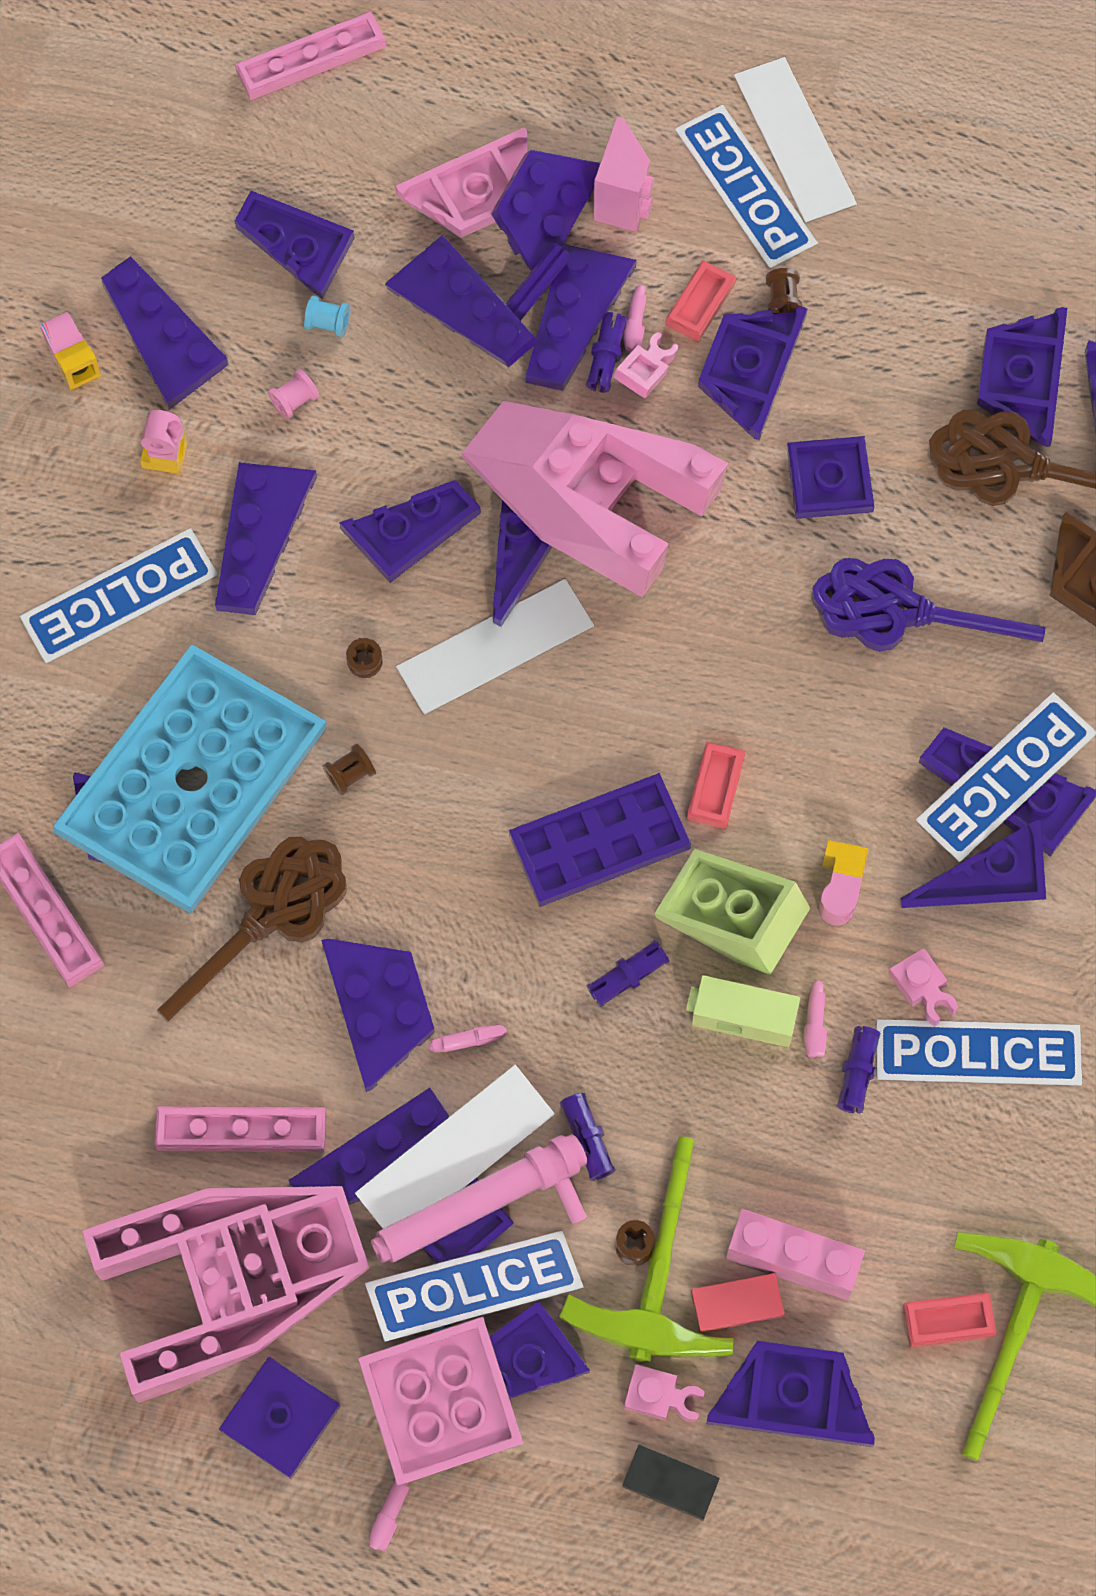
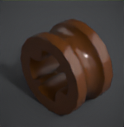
M359 638L348 646L346 660L352 674L360 678H370L381 670L383 665L382 651L379 644L374 640ZM365 651V655H368V652H371L372 662L368 665H364V661H361V664H357V654Z

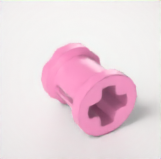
M298 369L294 372V378L278 389L271 388L268 391V396L277 411L288 420L293 416V411L309 399L315 401L319 398V393L309 376L303 370Z

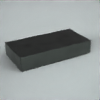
M638 1444L622 1487L704 1521L720 1478Z

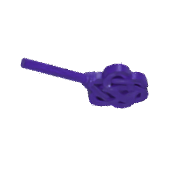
M843 558L834 564L830 573L820 577L812 588L813 605L822 615L823 626L829 634L841 638L856 637L867 648L879 652L891 650L902 641L905 627H920L926 624L930 625L932 622L1037 642H1043L1046 627L935 606V603L931 602L924 595L913 592L914 576L909 567L898 559H881L868 564L856 558ZM829 591H832V594H833V595H832V597L829 599V597L826 595V593H828ZM857 596L863 601L854 602L852 598ZM904 606L907 609L902 610L900 607Z

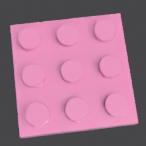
M483 1317L358 1358L398 1486L524 1444Z

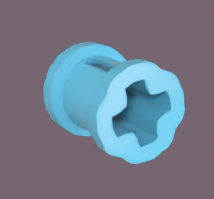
M312 295L306 307L304 328L312 330L316 327L333 331L337 337L343 338L349 323L350 304L343 302L341 306L320 301L318 296Z

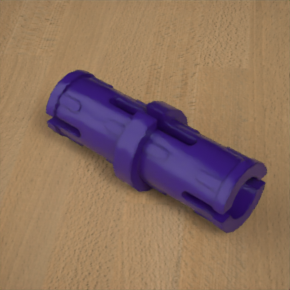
M613 312L603 314L598 341L593 343L591 350L593 361L585 384L587 388L596 391L599 377H601L599 392H609L615 363L620 361L622 350L619 347L625 325L627 324V318L617 313L613 328Z
M653 940L651 944L627 960L624 958L619 959L615 962V968L591 984L586 985L589 993L594 1000H597L596 1003L600 1008L628 988L636 989L640 986V980L670 962L662 947L659 948L660 945L656 940Z
M860 1026L854 1028L851 1050L848 1059L843 1062L841 1070L845 1074L837 1107L848 1113H863L869 1081L874 1079L876 1068L873 1067L881 1033L867 1026H863V1029Z
M577 1093L563 1099L560 1102V1106L564 1110L573 1135L576 1136L587 1157V1164L585 1166L589 1173L590 1181H596L613 1174L616 1169L612 1165L602 1137L605 1135L602 1126L596 1125L585 1093Z

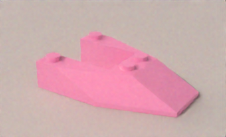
M506 401L500 404L462 452V458L540 540L642 598L663 570L669 543L613 513L611 510L632 482L637 480L702 517L721 491L728 465L727 462L691 443L582 416Z
M342 1186L206 1188L82 1231L94 1271L101 1281L180 1254L187 1271L203 1324L119 1353L131 1393L138 1403L178 1390L259 1353L370 1269Z

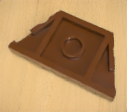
M1065 512L1060 522L1049 596L1096 627V531Z

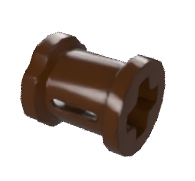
M778 268L768 272L765 278L771 293V302L768 304V310H772L773 314L795 312V307H802V302L798 299L797 284L800 282L799 272L792 268Z
M357 743L351 746V752L332 764L326 762L322 765L325 774L340 795L347 793V787L364 776L368 775L371 777L376 774L371 760Z
M631 1220L619 1228L616 1236V1254L619 1259L626 1265L641 1266L651 1258L655 1238L654 1232L648 1224L639 1220ZM630 1236L634 1240L642 1237V1250H639L637 1247H632L629 1250L627 1248L628 1237Z

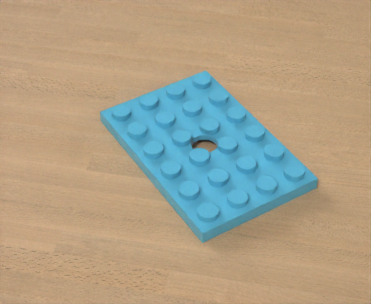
M191 644L53 825L54 834L192 914L324 733L326 721ZM195 766L203 769L208 779L201 789L185 791L177 785L175 780L181 769L189 770Z

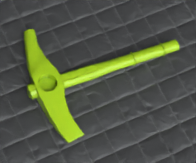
M678 1137L674 1159L671 1160L673 1162L665 1202L662 1204V1216L655 1247L648 1266L640 1308L626 1311L601 1309L568 1294L559 1316L570 1325L595 1338L629 1350V1357L640 1363L650 1362L651 1356L671 1358L733 1356L734 1338L702 1335L687 1330L660 1314L670 1270L680 1210H682L681 1203L689 1166L692 1165L690 1161L695 1140L689 1137Z
M957 1232L954 1249L975 1253L994 1262L1022 1284L1006 1328L998 1358L989 1382L985 1385L986 1390L973 1425L968 1430L970 1433L961 1455L970 1460L978 1461L985 1440L989 1439L987 1436L1001 1397L1005 1394L1004 1389L1016 1357L1028 1334L1042 1293L1064 1294L1080 1299L1096 1308V1275L1059 1254V1246L1048 1239H1040L1036 1245L1005 1237Z

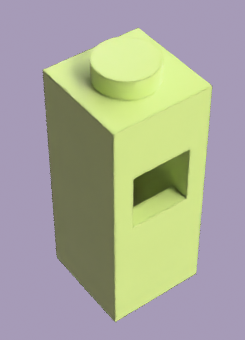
M702 975L700 988L691 987L686 1011L694 1012L692 1026L789 1048L801 997Z

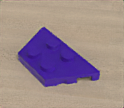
M529 150L524 154L491 215L500 230L504 231L507 235L508 244L514 254L518 255L520 253L530 272L553 244H558L562 247L594 190L595 178L601 163L536 150Z
M795 307V312L773 314L772 310L757 311L751 315L743 313L723 315L699 377L698 387L756 440L760 441L805 322L808 308Z
M1065 307L1057 308L1054 314L1034 319V316L1019 319L1011 325L1002 324L988 328L985 335L977 405L993 415L1000 412L1017 413L1026 420L1031 432L1030 438L1044 447H1050L1053 438L1068 309Z
M327 938L321 940L365 1091H371L378 1085L377 1082L394 1066L397 1068L409 1057V1053L416 1046H421L435 1033V1028L411 952Z
M757 1341L745 1361L709 1412L706 1422L708 1425L873 1447L875 1444L873 1431H870L862 1409L863 1404L857 1388L854 1387L851 1372L843 1352Z

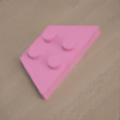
M525 127L402 182L395 186L396 195L399 199L460 238L495 223L491 212L524 154L527 153V130Z

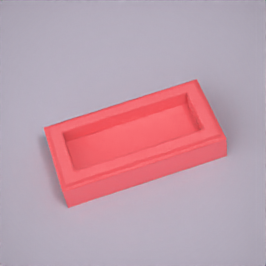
M702 261L667 316L666 326L699 342L734 287L736 276Z
M706 742L687 820L727 829L746 751Z
M776 1273L691 1290L700 1334L784 1318L785 1315Z
M989 1292L908 1302L903 1305L910 1348L995 1338L997 1335Z

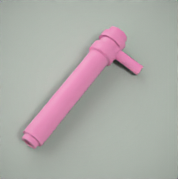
M570 1134L566 1137L559 1135L549 1140L548 1146L544 1148L537 1146L525 1152L524 1158L378 1231L377 1237L371 1240L377 1258L381 1263L388 1260L394 1263L539 1188L545 1191L555 1186L572 1224L585 1219L587 1215L570 1180V1177L580 1172V1167L587 1164L584 1149L576 1136Z

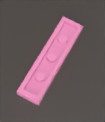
M370 11L235 64V68L251 101L386 48V39Z
M19 833L0 843V882L68 987L71 988L103 968L104 964Z
M157 1106L155 1148L157 1151L325 1152L326 1108Z

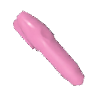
M643 285L635 287L631 298L627 324L623 332L624 346L627 351H632L637 345L640 347L642 345L645 326H642V320L647 300Z
M821 981L812 983L809 993L807 1022L804 1028V1044L806 1053L810 1058H815L816 1056L824 1057L827 1029L823 1027L826 995L823 993Z
M502 1025L475 1027L473 1030L445 1035L431 1040L432 1043L429 1044V1049L435 1053L449 1052L472 1046H484L506 1036L507 1030Z
M396 1480L394 1481L370 1531L369 1547L372 1549L386 1551L398 1525L396 1524V1518L410 1490L407 1486L408 1483L398 1486Z

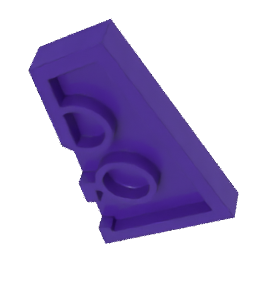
M250 191L234 220L238 231L321 299L325 296L355 238L354 230L254 191Z
M456 480L412 495L409 501L387 508L385 505L374 509L371 515L357 520L350 518L339 522L342 532L391 583L480 515L481 509L478 503Z
M539 1301L490 1336L509 1399L590 1373V1369Z

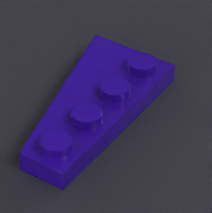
M443 235L385 283L390 292L398 297L401 296L421 312L437 319L452 332H457L465 337L471 344L508 368L538 343L535 336Z

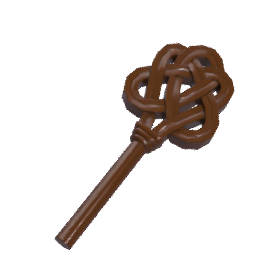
M962 410L952 416L948 425L936 430L929 440L930 456L938 466V477L943 485L954 490H970L980 502L990 506L1006 504L1015 496L1020 481L1033 482L1051 478L1096 489V473L1051 463L1050 459L1046 458L1043 454L1041 455L1039 451L1036 452L1028 447L1031 435L1026 420L1017 413L1000 412L987 417L977 411ZM1003 427L1013 429L1016 432L1018 439L1012 434H1010L1008 431H1006ZM986 436L990 437L992 440H994L996 443H998V444H999L1000 446H1002L1004 449L1001 450V449H1000L997 445H995L992 441H990L989 439H987ZM949 441L951 447L945 452L942 445ZM973 447L983 455L969 457L967 451ZM1019 459L1027 465L1015 466L1012 461ZM996 467L999 469L994 471L976 473L977 471L989 470ZM1005 484L1003 488L996 491L987 488Z
M301 836L288 837L275 848L270 858L256 859L244 867L239 878L242 898L251 908L248 912L244 913V918H242L241 924H239V931L157 1009V1012L169 1022L250 942L255 943L257 940L265 939L275 930H278V933L288 941L303 943L315 938L324 926L325 913L336 907L346 895L347 882L346 877L342 873V858L335 844L325 840L308 841ZM318 858L328 859V863L319 862ZM283 875L279 882L277 891L274 892L279 876ZM262 876L260 885L258 887V890L256 891L254 889V883L258 878ZM300 876L309 878L308 881L296 886ZM267 910H274L273 913L265 916ZM308 920L302 925H295V923Z

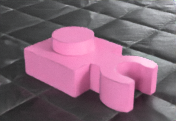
M659 332L651 337L647 351L637 345L617 367L614 375L616 380L644 399L667 375L669 369L667 364H670L675 359L678 350L677 344H673L668 350L660 349L658 345L660 344L662 334Z
M924 948L889 969V976L911 1007L921 1001L926 1006L925 1017L931 1025L937 1026L940 1021V1017L934 1010L936 1006H945L952 1016L957 1013L958 1005L954 997L940 991L947 985V979Z
M635 1364L624 1409L665 1421L668 1410L673 1409L676 1410L683 1420L696 1422L699 1413L687 1410L684 1401L689 1397L703 1399L705 1392L696 1386H688L682 1390L674 1388L677 1380L676 1375Z

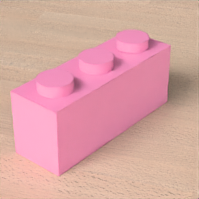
M741 1209L726 1259L768 1274L776 1273V1276L848 1301L865 1250Z

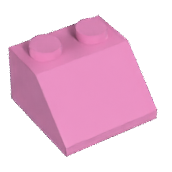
M616 118L595 178L594 221L637 232L641 219L648 220L653 205V197L650 196L655 178L649 176L650 160L623 118Z

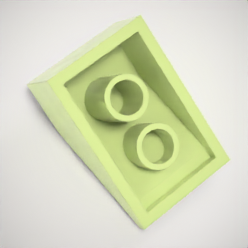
M694 849L654 915L662 922L730 960L771 975L810 907L795 881Z

